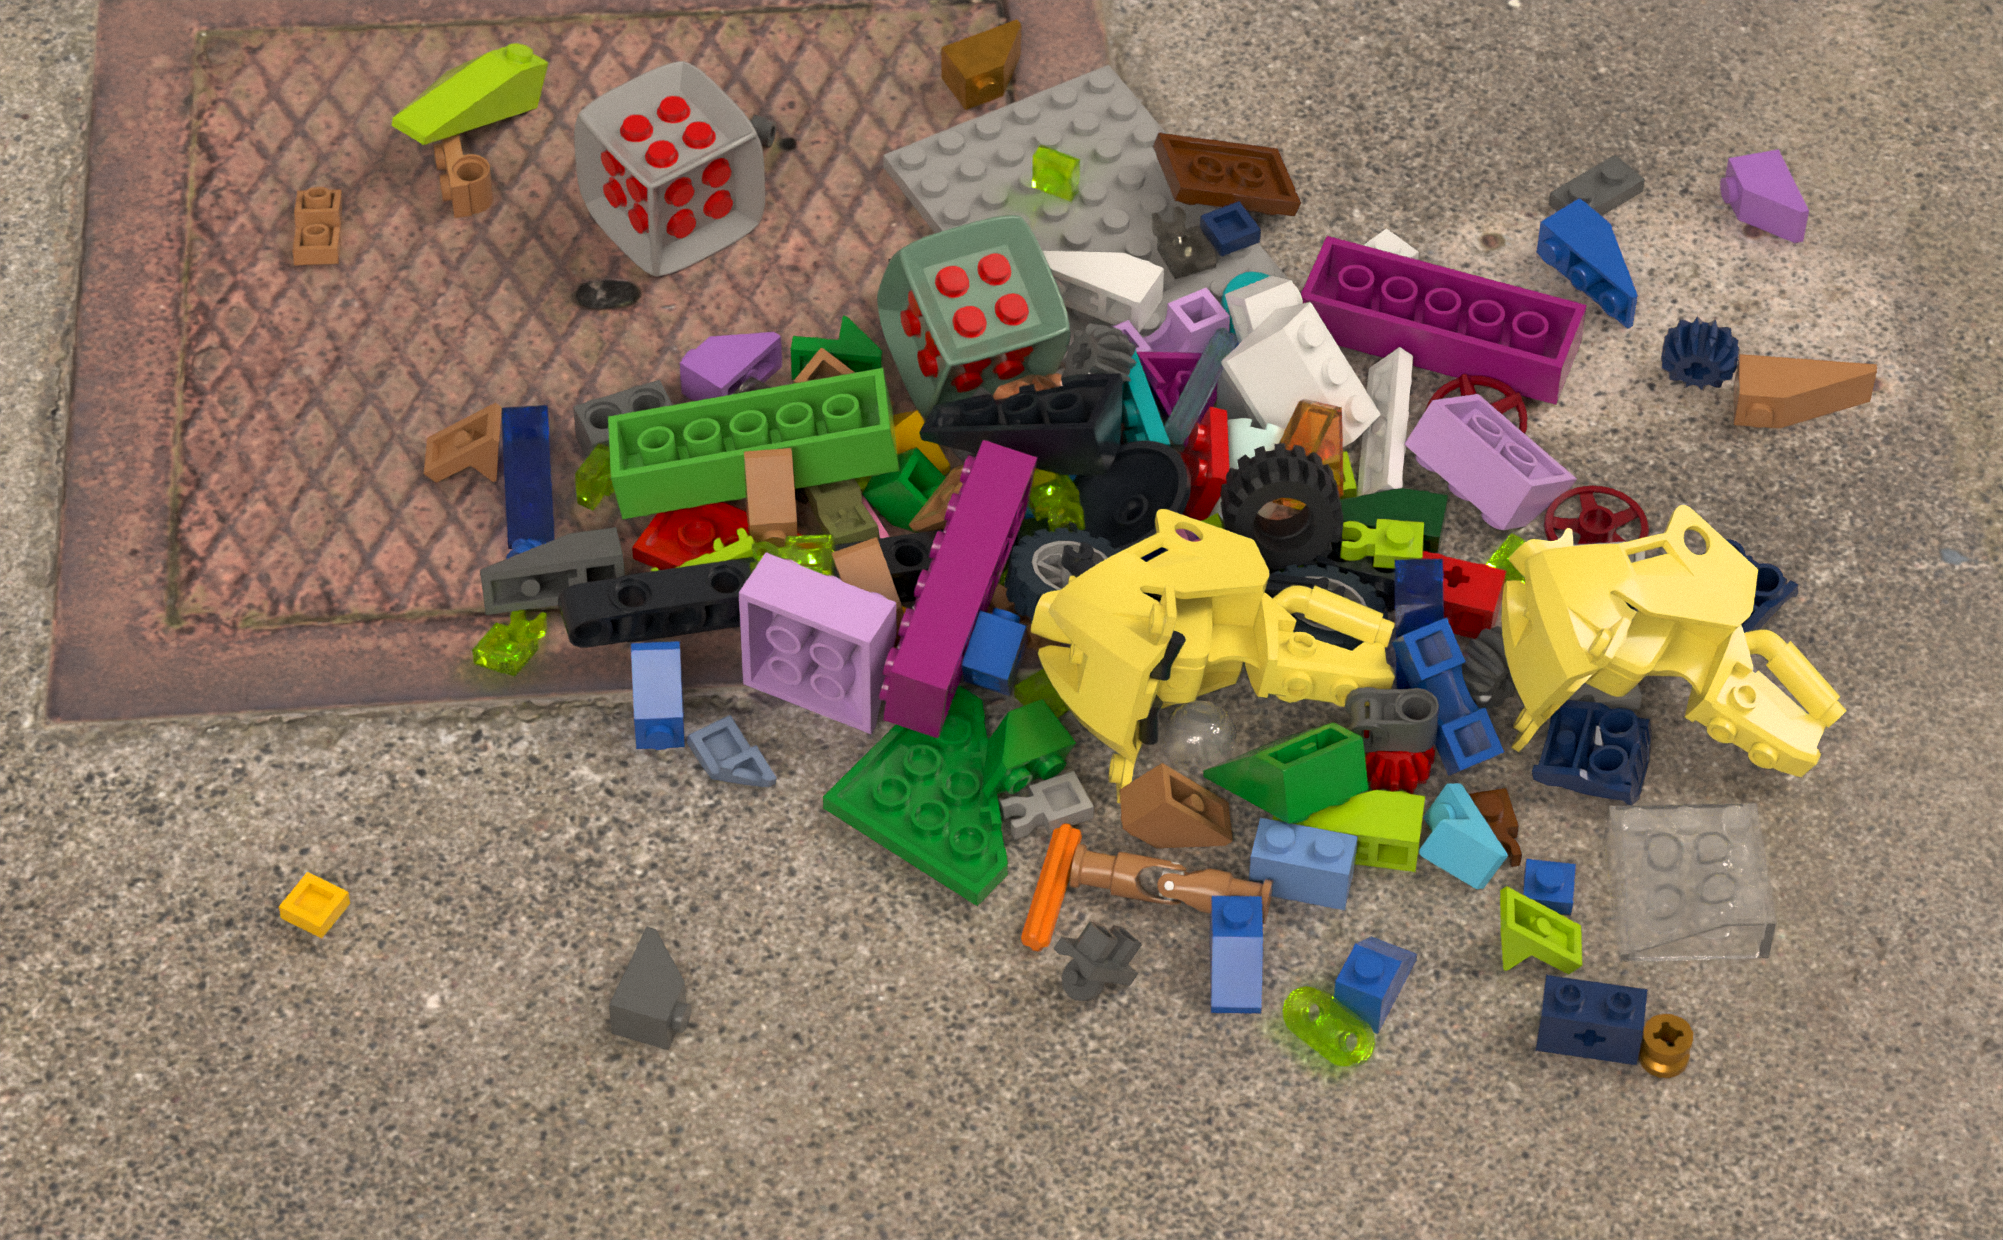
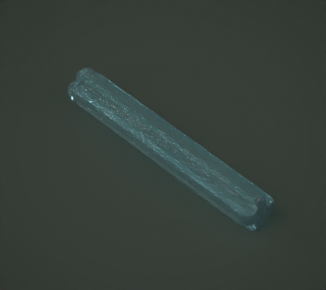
M1218 328L1214 336L1210 338L1164 426L1168 439H1172L1174 444H1183L1187 436L1190 435L1224 369L1221 361L1234 350L1238 342L1237 336L1234 333H1228L1226 328Z

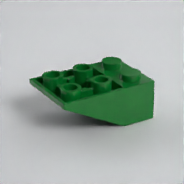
M1334 722L1279 738L1203 770L1204 778L1288 824L1303 822L1313 813L1330 806L1345 804L1351 797L1369 790L1363 737Z

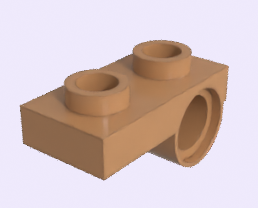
M459 134L441 139L440 144H433L437 171L446 170V174L439 175L443 202H452L454 218L472 216V214L487 210L493 203L489 162L479 155H463Z

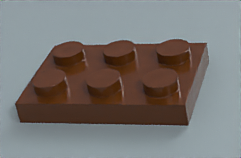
M1158 133L1153 149L1174 201L1182 202L1186 205L1200 204L1221 208L1240 201L1247 211L1261 212L1271 216L1279 214L1295 217L1301 201L1278 148Z

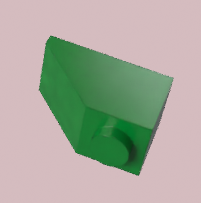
M917 447L898 454L900 471L872 476L862 492V495L893 526L912 532L914 531L909 526L910 522L946 478Z

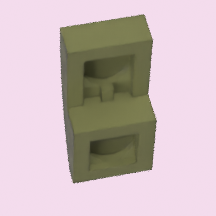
M855 479L803 487L814 515L830 545L865 541L875 537L877 539L880 538L878 525L863 505L861 488Z

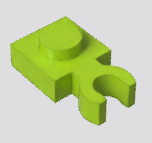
M1377 519L1376 529H1369L1364 524L1356 521L1344 522L1342 539L1355 540L1356 542L1342 541L1341 558L1356 561L1365 556H1374L1373 567L1421 571L1424 522Z

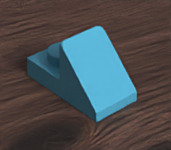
M1447 783L1423 816L1432 833L1419 849V854L1473 888L1484 889L1508 857V854L1463 785Z

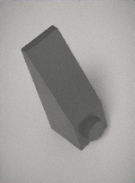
M617 528L570 533L480 569L485 614L491 615L558 605L559 595L572 585L625 576L623 553Z

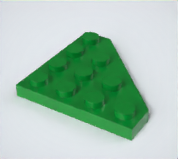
M958 686L939 738L895 725L823 796V809L978 906L1008 875V861L1002 835L998 797L995 795L987 798L982 792L988 744L983 702L979 697Z

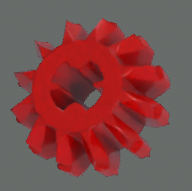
M1364 730L1365 738H1369V730ZM1432 746V748L1419 753L1407 751L1365 753L1367 780L1371 782L1370 787L1372 791L1387 789L1393 792L1402 789L1409 794H1413L1417 784H1426L1427 779L1430 777L1431 765L1434 764L1435 750Z

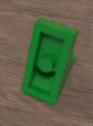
M846 315L842 317L838 340L793 336L791 344L792 380L796 379L821 347L855 373L883 368L882 350Z

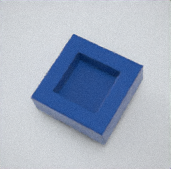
M1526 859L1523 895L1559 914L1571 915L1576 864Z

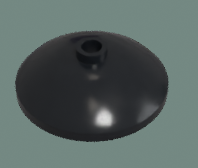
M1135 441L1122 444L1107 474H1099L1093 477L1077 475L1072 481L1061 504L1059 515L1060 528H1068V532L1077 533V530L1089 532L1090 537L1095 539L1102 537L1111 542L1110 546L1112 548H1120L1123 551L1157 534L1155 517L1158 510L1167 509L1181 515L1183 514L1191 492L1189 469L1180 455L1163 443Z

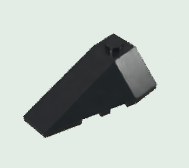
M1121 373L1078 374L1061 378L1062 386L1036 391L1034 384L1019 387V393L1008 398L995 400L992 395L984 394L937 404L931 409L919 434L923 441L976 454L982 441L985 440L1037 457L1036 469L1060 475L1093 477L1099 474H1107L1120 448Z

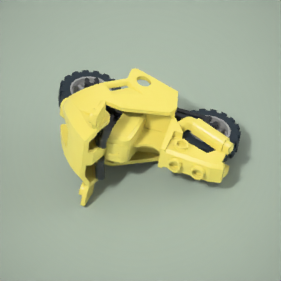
M1160 509L1156 513L1155 526L1157 534L1123 551L1120 548H1112L1110 546L1111 542L1102 537L1095 539L1090 537L1089 532L1077 530V533L1068 532V528H1055L1054 532H1048L1046 529L1035 531L1033 537L1029 535L1024 536L1020 539L1019 546L1015 545L1013 548L1005 579L1006 597L1009 603H1015L1014 609L1022 617L1027 615L1031 618V633L1071 645L1070 648L1053 645L1045 646L1039 649L1038 656L1057 694L1077 720L1100 741L1119 753L1112 754L1109 766V782L1116 783L1117 803H1120L1119 790L1132 782L1134 764L1142 744L1153 745L1158 742L1160 709L1174 704H1186L1196 700L1198 696L1236 684L1244 663L1250 683L1258 697L1267 698L1268 694L1276 695L1282 701L1290 703L1307 699L1334 703L1345 707L1346 696L1355 689L1363 687L1377 689L1392 688L1395 674L1391 665L1387 664L1385 647H1388L1395 623L1388 620V612L1384 611L1386 607L1385 601L1382 597H1376L1375 588L1369 583L1364 585L1359 581L1360 577L1351 572H1348L1346 575L1338 572L1339 568L1327 565L1326 568H1321L1317 565L1304 564V567L1298 568L1294 564L1286 566L1282 573L1277 570L1271 574L1253 539L1167 509ZM1175 530H1189L1196 534L1201 541L1192 542L1185 540ZM1161 547L1166 549L1159 556L1147 562L1141 559ZM1368 701L1365 702V707L1370 706Z

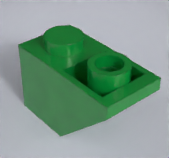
M1043 699L1008 711L988 740L982 792L987 798L1005 791L1009 794H1014L1023 789L1029 782L1042 778L1043 781L1051 779L1065 768L1067 763L1064 759L1076 742Z

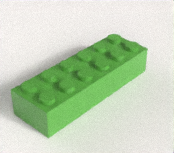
M883 368L608 416L611 480L622 519L649 516L656 513L746 498L744 451L791 448L795 489L900 471L893 410Z

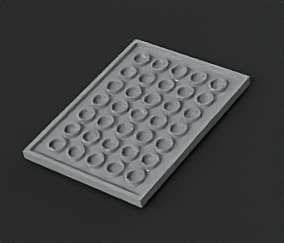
M1110 65L883 155V168L934 233L987 218L1019 215L1031 228L1042 251L1126 253L1164 268L1163 298L1139 332L1142 338L1151 335L1163 324L1167 316L1168 303L1207 287L1221 305L1222 293L1226 285L1241 273L1261 272L1270 276L1288 279L1259 243L1222 257L1219 255L1200 229V215L1221 207L1200 204L1186 205L1182 202L1174 201L1153 149L1158 133L1166 132ZM1065 306L1071 332L1069 345L1074 342L1075 331H1084L1088 323L1115 326ZM1060 365L1056 373L1063 374L1065 368Z

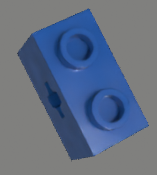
M993 608L992 614L983 611L979 612L961 664L965 682L1010 696L1028 645L1027 628L1025 625L1019 624L1021 618L1018 615L997 608Z

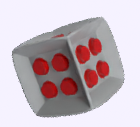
M679 61L657 67L599 96L579 112L574 129V148L577 179L582 198L591 216L601 229L645 272L657 277L683 270L739 241L761 222L765 207V171L763 150L759 137L745 113L712 79L696 66L685 61Z

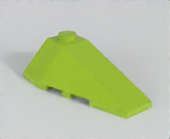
M511 43L506 47L489 51L446 71L396 114L392 119L391 126L422 145H426L538 108L549 62L535 55L530 47L519 43Z

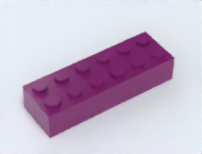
M1326 236L1301 292L1303 303H1312L1338 346L1385 358L1400 347L1413 356L1412 366L1459 378L1461 374L1491 377L1507 384L1522 396L1557 405L1582 341L1587 308L1585 304Z
M985 440L982 441L976 457L967 456L959 482L962 483L959 494L953 493L950 498L944 520H947L943 532L938 531L936 533L929 558L932 559L929 569H922L914 591V597L917 598L913 609H906L898 635L901 636L898 647H891L882 674L885 675V679L879 694V699L886 701L884 721L939 738L963 676L961 664L979 612H988L1028 509L1037 457Z

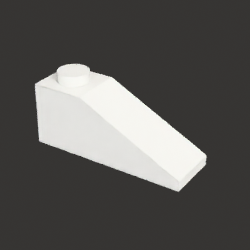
M1043 251L1067 307L1113 325L1129 320L1139 333L1162 301L1164 268L1154 265L1149 261L1118 252Z

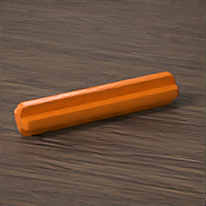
M1063 823L1060 828H1056L1053 831L1021 935L1022 944L1031 947L1036 952H1041L1043 948L1050 945L1071 876L1076 848L1081 843L1082 834L1080 830L1072 828L1071 824Z

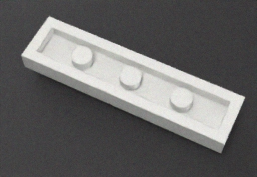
M1400 347L1369 368L1367 393L1381 415L1362 435L1357 496L1403 487L1402 476L1404 455L1406 453L1404 443L1406 442L1407 421L1409 418L1408 408L1410 387L1412 385L1413 356Z

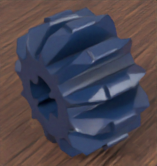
M1696 317L1693 323L1679 320L1677 327L1669 328L1667 335L1664 337L1661 354L1662 368L1669 372V380H1682L1684 388L1691 385L1698 386L1702 391H1704L1707 385L1721 388L1723 381L1731 380L1733 373L1736 371L1740 351L1738 346L1739 340L1732 336L1731 328L1718 327L1716 319L1709 323L1702 322L1699 317Z

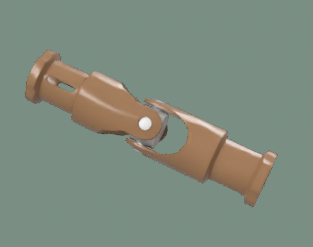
M1078 844L1071 869L1070 887L1078 889L1081 884L1109 889L1111 895L1169 906L1181 904L1179 900H1182L1198 911L1209 914L1211 913L1212 896H1262L1263 924H1265L1272 898L1273 880L1265 879L1263 883L1233 878L1231 872L1210 868L1189 873L1184 872L1187 870L1186 867L1176 862L1126 852H1119L1117 856L1088 851L1086 845ZM1151 866L1164 868L1162 876L1157 883L1159 896L1150 894L1142 887L1140 875L1144 868Z

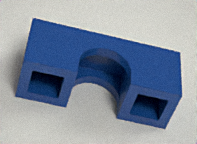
M1447 617L1402 635L1393 641L1392 645L1411 689H1425L1437 698L1439 713L1438 734L1435 746L1448 776L1504 753L1486 708L1480 709L1475 704L1466 687L1462 674V664L1466 661Z

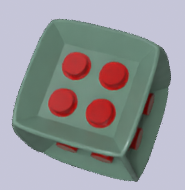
M1019 215L987 218L916 240L892 256L879 285L877 306L885 339L904 385L916 408L925 419H927L934 405L970 398L981 386L994 395L999 386L1028 375L1045 376L1047 374H1056L1061 365L1060 362L1067 352L1065 345L1070 344L1071 332L1064 300L1034 233Z

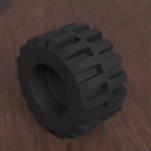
M1285 443L1274 444V450L1266 451L1264 446L1254 449L1255 456L1249 458L1246 454L1237 460L1239 469L1230 468L1226 474L1227 484H1222L1220 495L1222 502L1220 504L1224 529L1253 539L1271 574L1294 564L1297 567L1304 564L1317 565L1316 557L1321 555L1326 558L1332 552L1331 542L1338 543L1341 536L1340 526L1343 525V512L1337 482L1334 480L1333 471L1329 465H1323L1321 457L1315 452L1306 456L1305 448L1302 446L1294 445L1292 450H1286ZM1280 498L1296 499L1306 504L1299 513L1283 520H1271L1258 514V511L1265 504Z

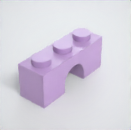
M1207 287L1168 303L1165 321L1159 329L1147 337L1142 338L1129 320L1113 326L1128 335L1129 342L1136 346L1137 352L1203 353L1208 361L1218 358V354L1224 351L1228 353L1230 316Z

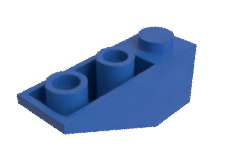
M1580 198L1541 221L1536 253L1540 255L1546 264L1553 266L1570 280L1577 290L1583 291L1600 305L1607 315L1614 317L1627 329L1631 328L1634 322L1638 295L1611 224Z

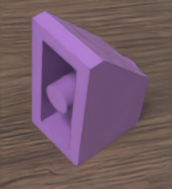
M1779 150L1729 158L1726 175L1720 181V190L1726 204L1730 203L1737 219L1793 243L1803 242L1809 209Z
M775 332L711 336L707 338L696 349L689 350L680 362L681 393L693 401L757 390L782 367L781 336Z

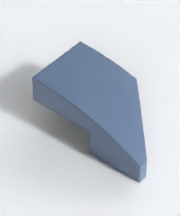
M731 715L688 735V746L711 779L759 787H771L776 784L777 778L757 745L750 747Z

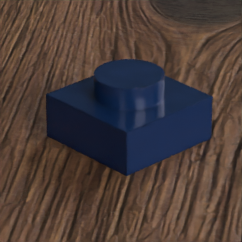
M1240 201L1200 215V229L1221 257L1260 243L1261 229Z

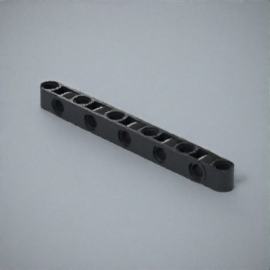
M1046 517L1023 519L998 584L1005 586V579L1015 545L1019 546L1020 539L1026 535L1033 537L1035 531L1046 529L1048 532H1054L1056 526L1051 519ZM944 529L878 539L900 603L916 601L917 597H914V591L922 569H929L932 561L929 555L934 538L938 531L943 532ZM864 541L775 553L772 555L782 559L793 560L805 568L826 576L839 578L831 553ZM764 555L630 574L619 578L572 585L566 588L557 600L569 641L576 647L589 648L740 627L739 591Z

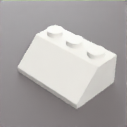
M1311 302L1276 309L1221 361V364L1263 430L1266 429L1267 423H1270L1291 433L1302 443L1306 456L1312 452L1318 455H1325L1340 450L1354 442L1381 415Z

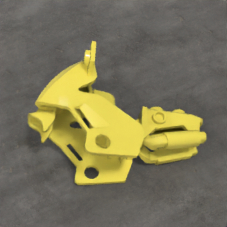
M1678 506L1671 514L1665 532L1619 544L1573 546L1572 529L1567 528L1561 538L1556 541L1538 539L1526 541L1508 558L1512 565L1525 577V584L1518 580L1506 581L1504 583L1501 617L1502 636L1508 667L1519 696L1525 705L1513 725V728L1518 730L1519 733L1511 748L1517 752L1530 741L1538 728L1584 683L1609 695L1622 697L1628 694L1645 676L1683 677L1692 685L1685 713L1686 719L1691 722L1696 720L1706 726L1707 733L1716 741L1722 743L1732 742L1748 752L1749 759L1755 765L1766 769L1774 768L1777 771L1798 777L1805 775L1817 764L1821 754L1816 747L1825 727L1829 728L1847 711L1838 701L1840 695L1791 641L1786 643L1779 635L1769 630L1761 629L1743 632L1741 624L1750 617L1753 611L1758 569L1689 506ZM1686 530H1694L1702 535L1706 543L1705 554L1696 555L1688 550L1684 543V532ZM1663 547L1667 552L1664 555L1631 563L1628 557L1631 554ZM1626 602H1627L1628 604H1630L1631 606H1633L1634 608H1636L1638 611H1635V610L1631 609V608L1626 604ZM1759 654L1769 661L1766 666L1809 714L1759 670L1754 673L1752 671L1753 664L1750 655Z

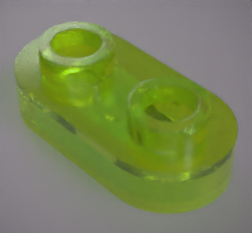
M1303 986L1293 990L1287 996L1282 1012L1287 1028L1329 1062L1336 1066L1354 1068L1363 1065L1372 1056L1375 1048V1036L1370 1025L1327 991L1321 988ZM1313 1004H1316L1319 1008V1016L1312 1022L1309 1019L1308 1011ZM1353 1033L1357 1038V1045L1354 1050L1349 1051L1346 1046V1040Z

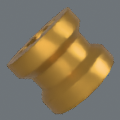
M1659 1014L1649 1019L1644 1026L1639 1051V1062L1642 1068L1658 1078H1672L1684 1072L1689 1063L1690 1049L1693 1044V1031L1689 1023L1674 1014ZM1665 1041L1671 1042L1673 1047L1667 1046Z

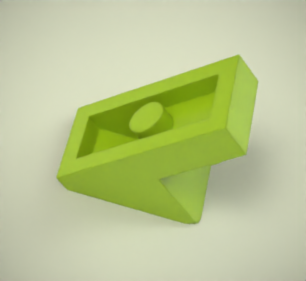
M1508 886L1500 890L1503 970L1508 971L1531 955L1568 975L1582 967V934L1580 924Z

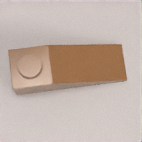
M1739 354L1734 380V425L1780 429L1871 401L1877 374V364Z

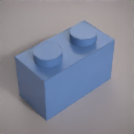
M1260 818L1250 858L1249 881L1263 883L1265 879L1273 880L1272 897L1345 910L1354 873L1358 836Z

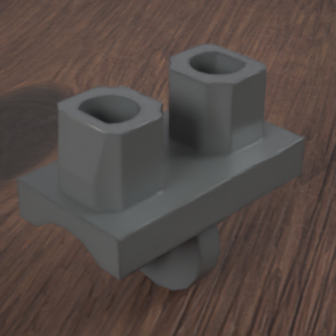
M1089 922L1077 939L1061 937L1053 949L1060 955L1074 958L1065 966L1062 973L1064 991L1074 1000L1090 1001L1101 993L1105 982L1130 986L1138 973L1128 964L1142 944L1121 926L1113 925L1109 931L1106 927L1096 922Z

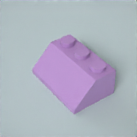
M1479 394L1432 400L1404 443L1416 454L1415 459L1422 467L1431 472H1437L1449 483L1448 488L1454 495L1465 501H1470L1482 512L1481 517L1483 520L1499 530L1527 526L1550 506L1557 497L1572 487L1576 481V478Z

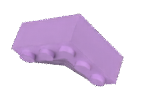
M766 552L739 591L743 684L872 734L876 727L881 705L879 694L885 679V675L882 673L891 647H894L896 638V602L887 599L879 593L868 592L844 583L835 576H826L805 568L793 560L782 559Z

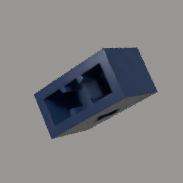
M1546 975L1540 1009L1536 1051L1637 1065L1644 1031L1648 989Z

